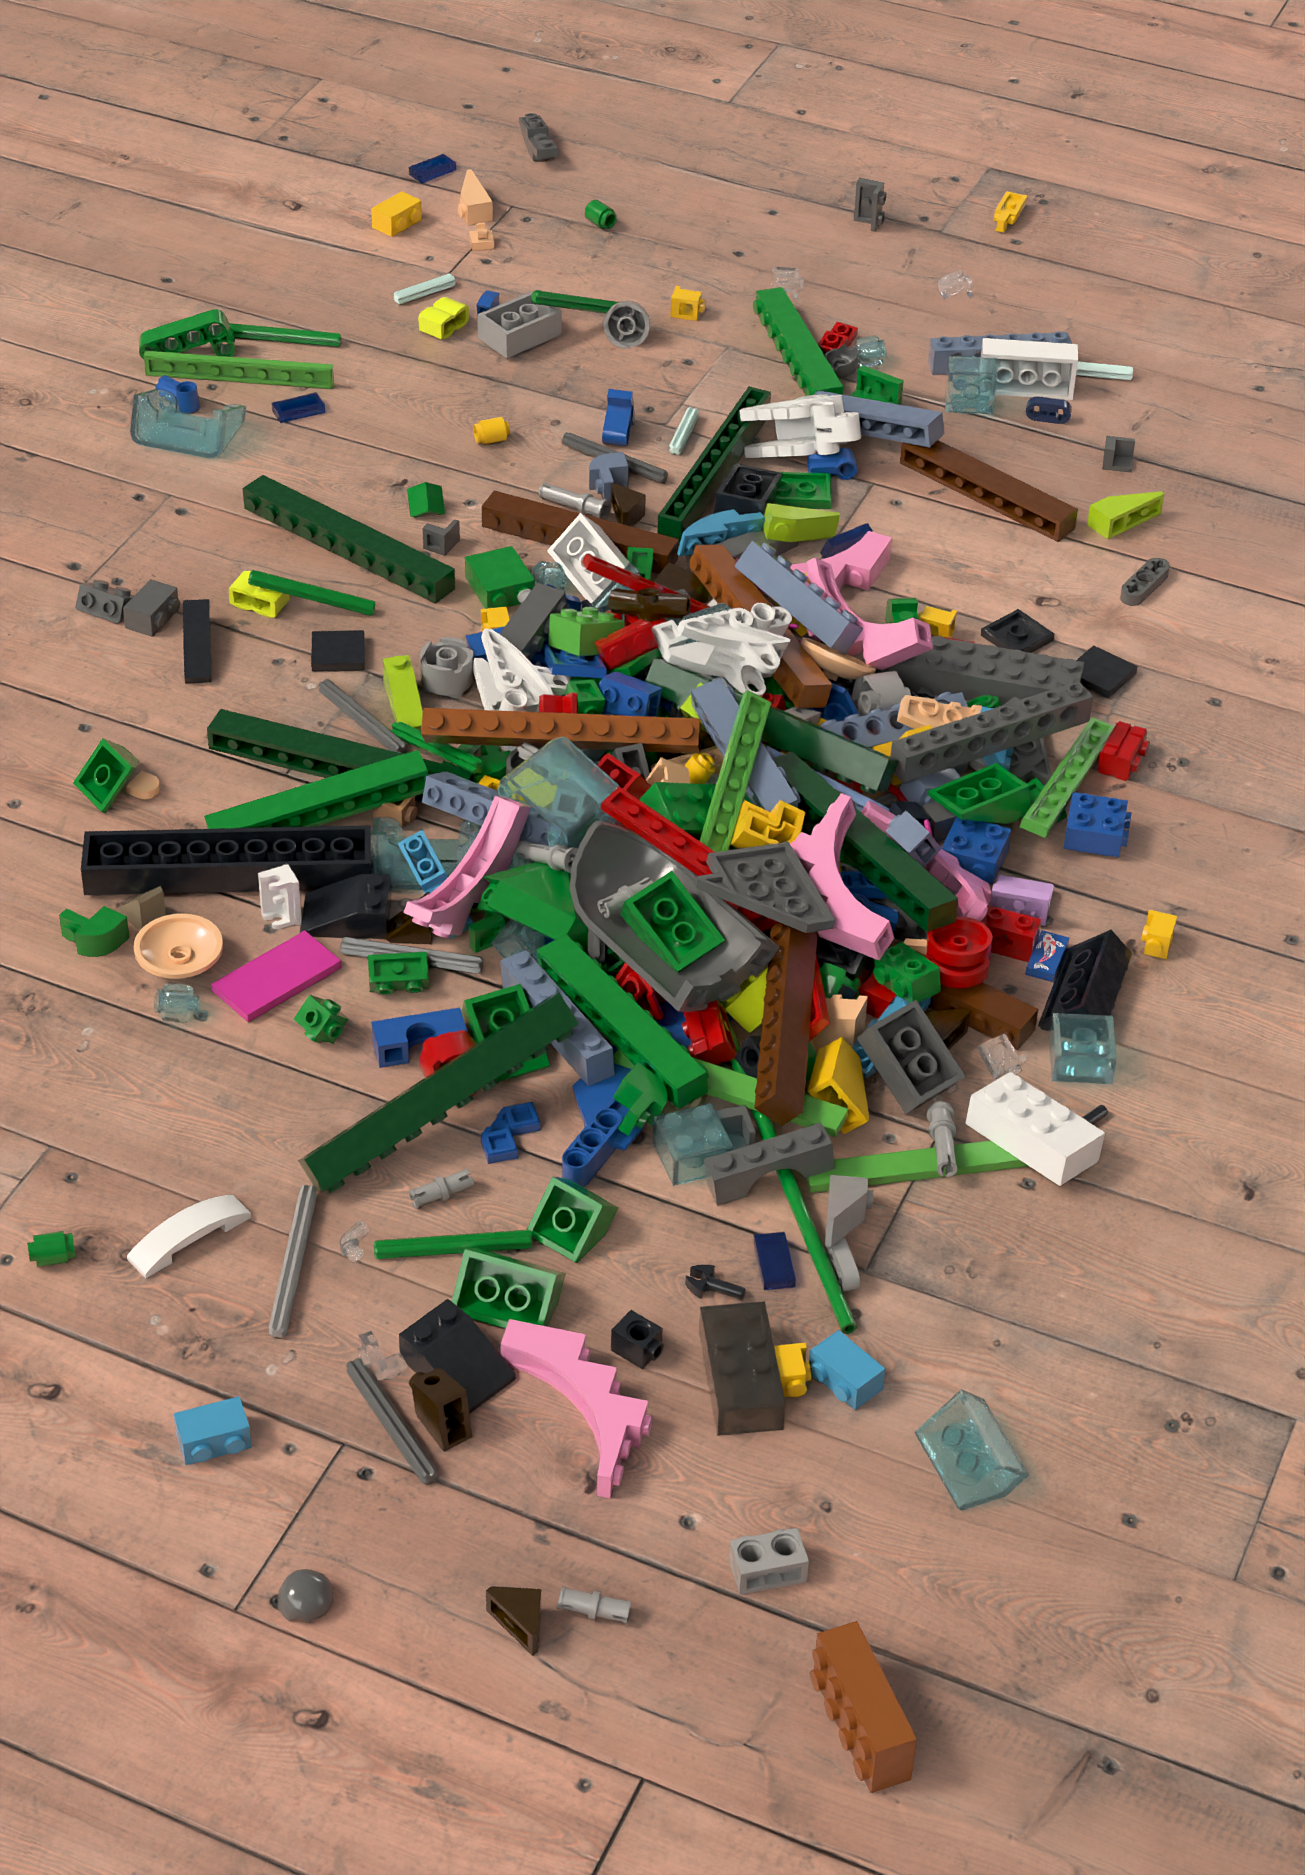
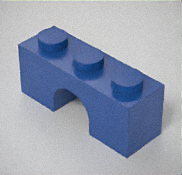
M460 1007L371 1022L372 1043L379 1068L409 1063L408 1050L416 1044H423L430 1037H437L444 1033L460 1030L467 1031Z

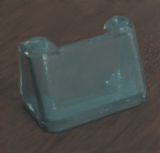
M153 389L134 394L130 434L132 440L142 446L204 458H215L224 452L243 424L246 406L228 404L222 410L215 409L211 418L177 412V399L172 392Z
M566 737L552 739L500 780L498 786L499 796L507 797L519 802L521 796L549 822L547 840L551 847L554 845H564L568 849L579 848L588 828L595 821H603L621 827L619 821L600 809L601 803L619 785Z
M374 817L371 832V874L390 875L391 890H422L398 845L399 842L404 840L401 824L394 818ZM465 820L459 828V839H428L448 876L452 874L465 857L482 827L481 825Z

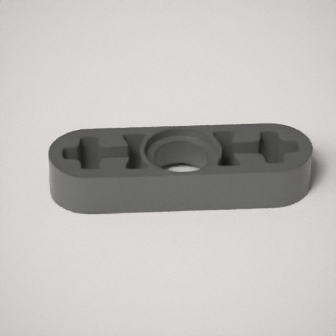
M1162 558L1149 559L1122 585L1120 600L1129 606L1140 605L1168 578L1169 562Z

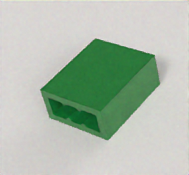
M513 546L465 557V578L485 609L507 608L519 605L521 603L517 598L518 594L524 589L532 590L535 586V579Z

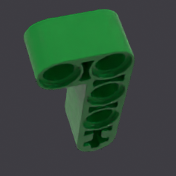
M212 309L144 331L139 338V354L144 359L145 351L179 353L210 343L217 356L232 357L235 353V335L224 312Z

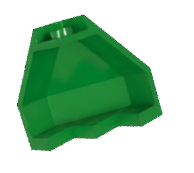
M533 862L483 877L489 882V885L482 894L477 906L478 910L503 915L552 940L567 934L574 942H578L588 955V927L574 909L570 892V873L564 869L561 871L553 870L548 864Z

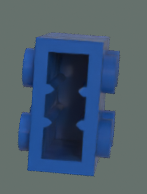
M617 671L602 677L598 686L605 698L602 715L657 717L663 688Z
M1073 792L1063 849L1119 857L1121 846L1127 847L1129 830H1124V828H1130L1132 812H1126L1128 800Z
M956 817L941 849L955 856L961 868L993 885L1009 850L1011 829L983 821L961 820Z

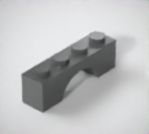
M822 1123L704 1159L707 1186L717 1206L747 1197L751 1186L760 1177L774 1170L794 1169L799 1171L805 1178L835 1169L833 1145Z

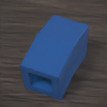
M486 290L476 304L477 316L479 313L498 306L500 293Z

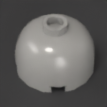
M627 300L620 301L611 306L605 315L603 326L611 343L616 347L628 349L643 343L648 336L650 320L644 307L637 302Z

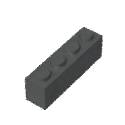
M537 583L500 632V635L521 651L530 662L534 655L541 651L545 640L549 636L550 614L561 613V609H568L565 591Z

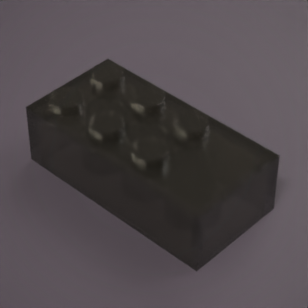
M765 1301L700 1307L699 1336L717 1436L784 1430L786 1404Z

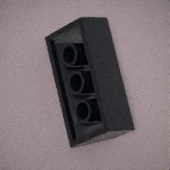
M1112 929L1066 949L1038 1024L1042 1030L1083 1040L1093 1035L1098 1036L1107 1029L1111 1012L1115 1007V1001L1122 987L1121 984L1132 956V952Z

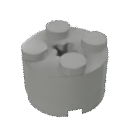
M444 637L440 638L438 643L432 644V641L422 647L420 651L421 683L425 692L448 695L451 698H460L463 696L464 691L472 686L474 682L472 669L474 661L473 650L468 648V644L465 641Z
M896 671L858 677L853 687V701L858 700L859 709L857 711L860 716L867 715L870 711L882 708L883 711L889 710L892 706L901 703L905 695L911 696L909 688L904 687Z

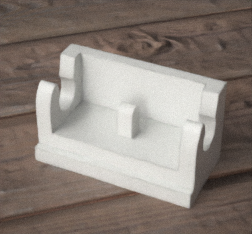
M289 865L258 873L261 914L264 921L272 920L276 917L282 918V920L272 923L273 929L301 925L299 881Z

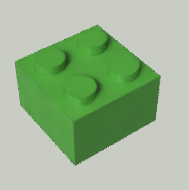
M584 607L582 612H577L574 609H561V613L550 614L548 645L577 656L599 655L594 642L603 637L607 638V635L623 628L624 621L614 618L612 613H599L598 609L593 607Z

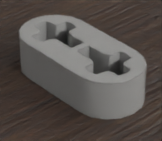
M843 1237L832 1247L826 1246L840 1287L843 1292L859 1289L860 1278L848 1243Z

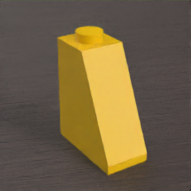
M840 1037L818 1049L808 1092L814 1098L848 1108L849 1116L841 1128L842 1133L846 1134L869 1122V1112L860 1057L846 1040Z

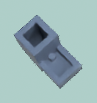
M624 452L602 454L590 462L589 490L596 489L597 494H601L602 499L610 501L611 484L628 486V464Z

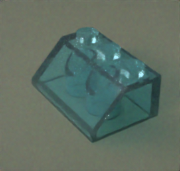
M962 1389L914 1432L959 1510L963 1511L1006 1497L1029 1476L1028 1471L985 1399Z

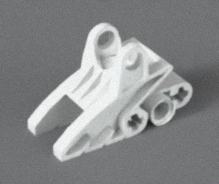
M809 395L795 400L757 405L740 410L741 421L774 419L777 440L744 447L745 458L805 456L814 454L817 451L820 455H828L839 452V445L861 439L859 413H844L842 395Z
M756 603L750 612L743 608H733L728 611L713 613V615L708 614L698 618L682 620L677 630L682 636L693 639L696 642L667 648L663 657L667 663L683 669L725 677L741 693L750 690L747 684H753L759 692L750 691L762 697L766 691L763 678L771 677L777 670L780 659L790 642L789 638L783 636L792 621V616L782 607H771L765 603Z
M492 629L483 630L481 638L488 662L483 658H474L472 669L479 693H481L480 697L484 710L539 712V696L542 694L557 696L565 694L567 684L571 680L569 676L552 675L549 668L534 666L506 638ZM560 680L564 682L566 686L556 685L553 681ZM501 746L504 751H513L518 748L517 746Z

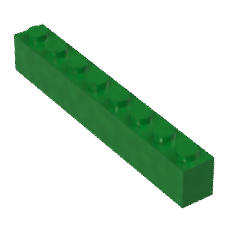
M783 287L756 291V300L753 301L754 313L758 314L762 326H765L769 338L773 339L776 350L780 351L784 363H787L791 375L795 376L798 386L804 391L805 396L814 395L818 391L843 395L842 383Z
M418 749L205 815L204 818L208 829L320 826L381 807L385 803H394L423 794L426 776L429 774Z
M565 934L537 949L538 964L580 1012L634 1066L637 1062L663 1082L667 1090V1099L678 1110L708 1093L707 1078H709L706 1067L701 1062L697 1063L690 1056L687 1048L682 1044L679 1045L672 1038L667 1028L661 1027L648 1010H643L636 1003L633 995L629 992L626 993L612 975L608 976L602 970L599 962L596 959H591L578 942H574Z

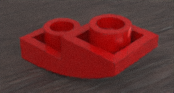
M836 321L831 331L826 330L818 343L819 348L822 351L829 352L832 349L840 348L843 344L849 347L858 335V327Z

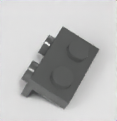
M859 177L856 183L854 221L871 224V231H876L878 226L883 224L885 218V211H882L887 197V192H884L885 183Z
M94 580V583L80 584L75 608L115 623H121L124 614L123 607L135 595L131 594L130 589L116 587L115 589L109 587V583L106 581Z

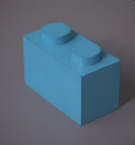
M837 1330L810 1350L809 1364L812 1377L816 1381L822 1382L834 1392L841 1402H846L854 1410L883 1390L885 1368L840 1330Z
M240 1396L173 1413L176 1436L185 1465L205 1462L211 1458L235 1454L252 1448L250 1426Z

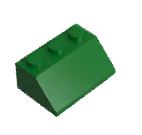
M468 1248L464 1250L452 1302L472 1319L502 1328L507 1327L509 1319L547 1327L558 1305L566 1273L479 1248Z

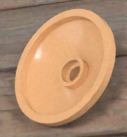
M805 637L801 640L804 650L810 655L817 666L823 669L825 676L831 680L837 681L838 676L845 679H857L858 677L874 674L876 671L875 667L866 665V662L852 655H844L835 651L826 644Z
M171 914L157 918L146 924L139 931L134 941V954L139 965L147 972L167 979H185L203 973L218 961L223 950V939L217 926L203 917L192 914Z

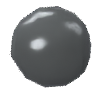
M843 344L840 348L832 349L825 355L837 377L844 378L856 372L860 363V355L856 346L849 349Z
M309 1569L296 1570L285 1578L277 1595V1608L288 1621L300 1618L305 1620L306 1623H310L313 1619L322 1617L328 1612L334 1600L333 1586L330 1580L322 1573Z

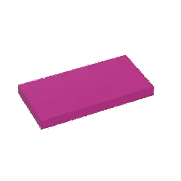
M304 930L211 984L212 992L243 1019L250 1022L341 969V960Z

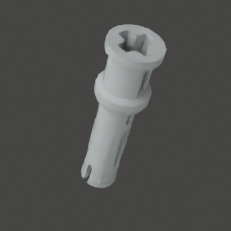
M546 482L543 483V486H540V498L575 508L579 513L589 514L606 520L611 512V502L607 499L599 500L593 498V495L589 493L577 494Z
M521 841L516 847V854H519L518 857L521 859L548 864L553 870L561 871L564 869L571 874L572 863L578 848L568 849L564 845L549 847Z
M936 1102L927 1109V1118L930 1122L929 1135L935 1142L938 1174L943 1176V1168H945L946 1177H951L957 1172L953 1137L956 1134V1125L952 1121L954 1109L949 1103Z

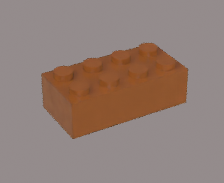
M858 1621L817 1633L816 1649L812 1651L814 1669L810 1671L811 1681L814 1689L817 1692L821 1691L825 1698L824 1705L831 1721L835 1720L839 1727V1738L844 1750H850L854 1758L853 1765L858 1779L865 1781L870 1793L910 1781L917 1738Z

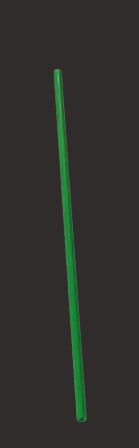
M729 1021L736 1052L738 1053L741 1047ZM735 1058L730 1060L735 1072L745 1074ZM750 1109L762 1140L776 1137L777 1133L771 1119L758 1111ZM792 1169L775 1170L843 1334H850L857 1329V1325Z

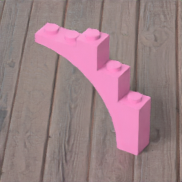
M868 531L859 542L849 549L832 557L821 559L831 564L839 591L844 584L869 590L890 559L892 537ZM807 563L792 564L790 567L793 571L798 569L802 573L808 574ZM754 584L760 591V593L766 595V593L762 589H760L756 584Z
M817 558L807 561L810 584L813 582L825 591L822 594L824 597L830 596L841 604L839 609L842 612L847 610L858 618L856 623L863 628L846 654L855 656L863 652L866 665L884 670L933 649L930 625L915 618L892 624H874L864 621L851 610L842 598L834 579L831 564ZM806 628L810 638L821 641L815 634H813L808 628Z
M841 793L835 803L829 806L827 814L822 821L814 827L812 834L808 835L801 832L790 845L835 919L833 929L817 931L819 937L880 960L894 939L890 922L871 912L857 901L840 877V850L846 832L856 816L851 797Z
M495 796L476 839L452 874L430 894L419 900L407 902L404 913L413 916L412 922L434 928L433 933L443 938L449 939L450 935H461L471 907L474 903L480 902L483 892L489 885V882L483 877L497 873V871L509 869L531 807L507 797Z
M868 800L861 811L863 815L869 818L872 823L886 834L890 821L896 816ZM941 849L924 869L937 878L941 884L958 898V916L972 918L981 922L988 910L986 906L991 901L989 883L961 868L955 856Z
M509 1319L501 1342V1357L510 1368L526 1372L550 1384L565 1395L583 1414L593 1431L600 1453L597 1474V1496L611 1498L614 1485L620 1486L624 1470V1466H621L622 1459H628L631 1446L640 1448L643 1435L649 1436L653 1416L648 1415V1401L620 1395L621 1382L616 1381L617 1367L589 1362L591 1349L586 1348V1334Z

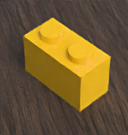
M403 191L371 208L372 228L391 237L422 220L421 200Z

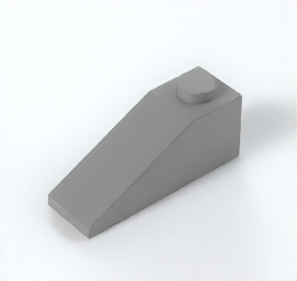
M830 1175L825 1246L832 1247L865 1221L866 1209H872L873 1190H867L868 1178Z

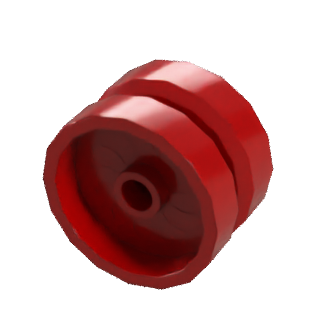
M956 916V922L928 932L926 958L939 967L941 985L952 988H968L981 984L988 977L993 936L990 929L982 922L972 918Z

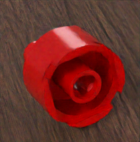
M467 1031L448 1032L437 1037H430L424 1041L419 1059L424 1077H427L476 1045V1042Z

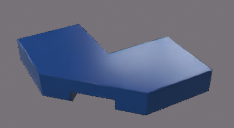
M533 1102L503 1107L491 1126L486 1127L481 1133V1144L488 1164L517 1159L518 1149L513 1136L540 1131V1120Z

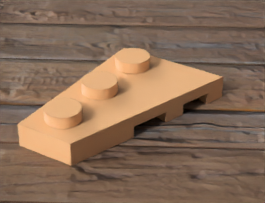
M905 695L900 703L897 722L913 729L930 724L932 728L981 713L982 706L973 705L970 708L963 707L958 702L942 704L938 703L935 699Z

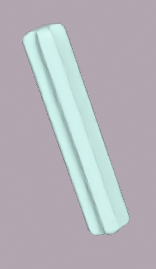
M449 273L394 292V301L401 305L454 287L455 277Z
M1078 362L1076 376L1130 381L1133 377V367Z
M687 408L669 445L671 454L680 455L699 418V410L697 408Z

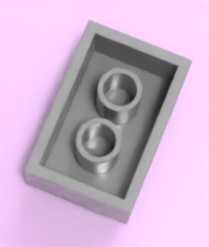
M531 291L479 313L478 339L505 358L513 357L516 354L560 336L562 311L557 307L534 304L531 301L533 292Z

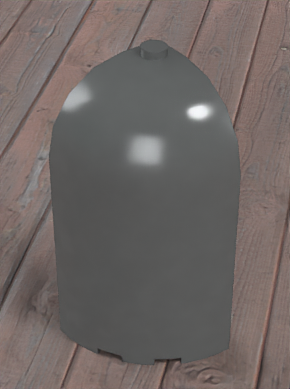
M595 821L588 828L586 835L580 843L571 867L570 892L574 909L593 933L677 1011L695 1012L707 1009L708 1003L717 999L724 1002L741 991L739 985L751 975L756 978L780 948L728 901L695 888L696 874L638 834L611 823ZM670 871H673L725 939V942L679 973H676L636 936L621 916V910L605 918L604 914L602 915L598 909V901L617 893L618 889L624 885L629 887L646 877L655 882Z

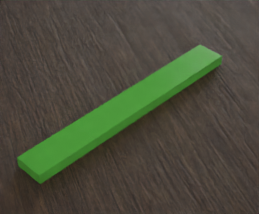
M145 351L144 353L145 373L147 376L162 377L166 375L174 378L333 389L334 387L333 364Z
M750 690L745 691L742 695L700 838V842L715 852L728 851L730 848L771 706L770 701Z
M1091 717L1023 817L1020 828L1044 838L1047 837L1072 799V793L1078 790L1098 760L1100 752L1115 726Z
M617 1050L613 1056L614 1063L632 1069L634 1065ZM693 1058L697 1063L701 1062L708 1071L707 1095L740 1106L746 1105V1108L757 1111L754 1109L757 1078ZM804 1094L803 1113L789 1122L803 1127L822 1123L827 1134L836 1137L848 1118L849 1112L848 1108Z
M992 1141L954 1145L957 1164L955 1175L1029 1166ZM933 1147L834 1159L835 1169L808 1177L806 1181L810 1193L829 1191L830 1175L868 1178V1186L946 1177V1171L943 1168L944 1175L938 1174L936 1150Z

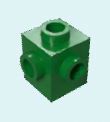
M312 995L307 997L294 1017V1020L306 1030L304 1034L310 1040L316 1043H320L322 1040L332 1044L341 1035L349 1019L340 1012L342 1007L335 1001Z

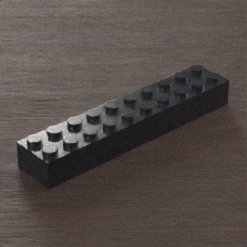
M371 825L85 831L81 861L84 895L144 894L161 886L163 893L260 891L258 873L287 864L299 881V891L316 890L360 874H372Z

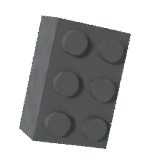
M917 1000L871 1025L857 1037L905 1114L910 1113L950 1089L966 1077Z

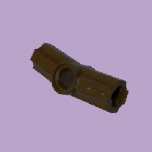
M614 588L610 591L608 608H610L612 613L636 615L639 620L643 619L646 622L657 621L661 618L688 619L691 607L689 595L661 593L660 590L654 588H645L639 591Z

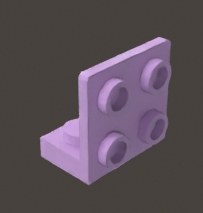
M998 875L996 883L993 884L990 906L1041 919V925L1045 926L1054 885Z

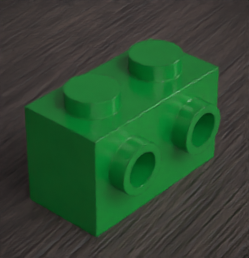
M903 942L886 949L880 960L874 959V976L878 983L884 985L908 1003L917 1000L919 1003L941 992L939 967Z

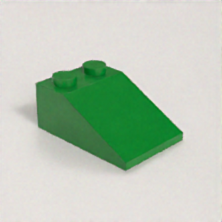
M997 763L928 791V796L961 820L1008 824L1024 817L1030 809V786Z
M670 871L624 901L620 913L636 936L676 973H679L725 942V939L673 871Z
M521 984L466 999L463 1002L461 1012L468 1033L477 1044L530 1008ZM544 1053L536 1059H532L529 1056L522 1061L524 1067L510 1076L505 1072L496 1079L498 1082H502L548 1068L550 1064L547 1055Z

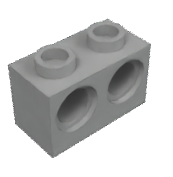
M798 1527L787 1530L777 1529L771 1533L755 1536L746 1535L730 1540L729 1564L739 1595L807 1582L809 1560Z

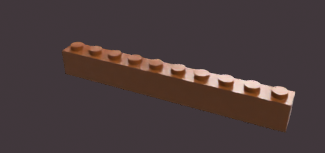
M695 545L694 553L690 558V568L723 611L743 608L750 612L756 603H765L771 606L753 582L734 567L737 562L724 545ZM787 628L783 637L789 638L790 642L780 659L777 670L772 676L796 708L826 707L832 683L804 650L789 628Z
M423 708L421 735L425 743L519 747L524 742H527L534 747L615 750V748L642 743L644 752L700 754L701 723L698 718Z

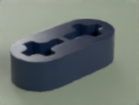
M1036 396L1030 398L1026 406L1027 417L1039 422L1064 424L1070 420L1072 412L1070 403L1063 399ZM1039 406V411H1034V407ZM1058 409H1062L1063 414H1058Z

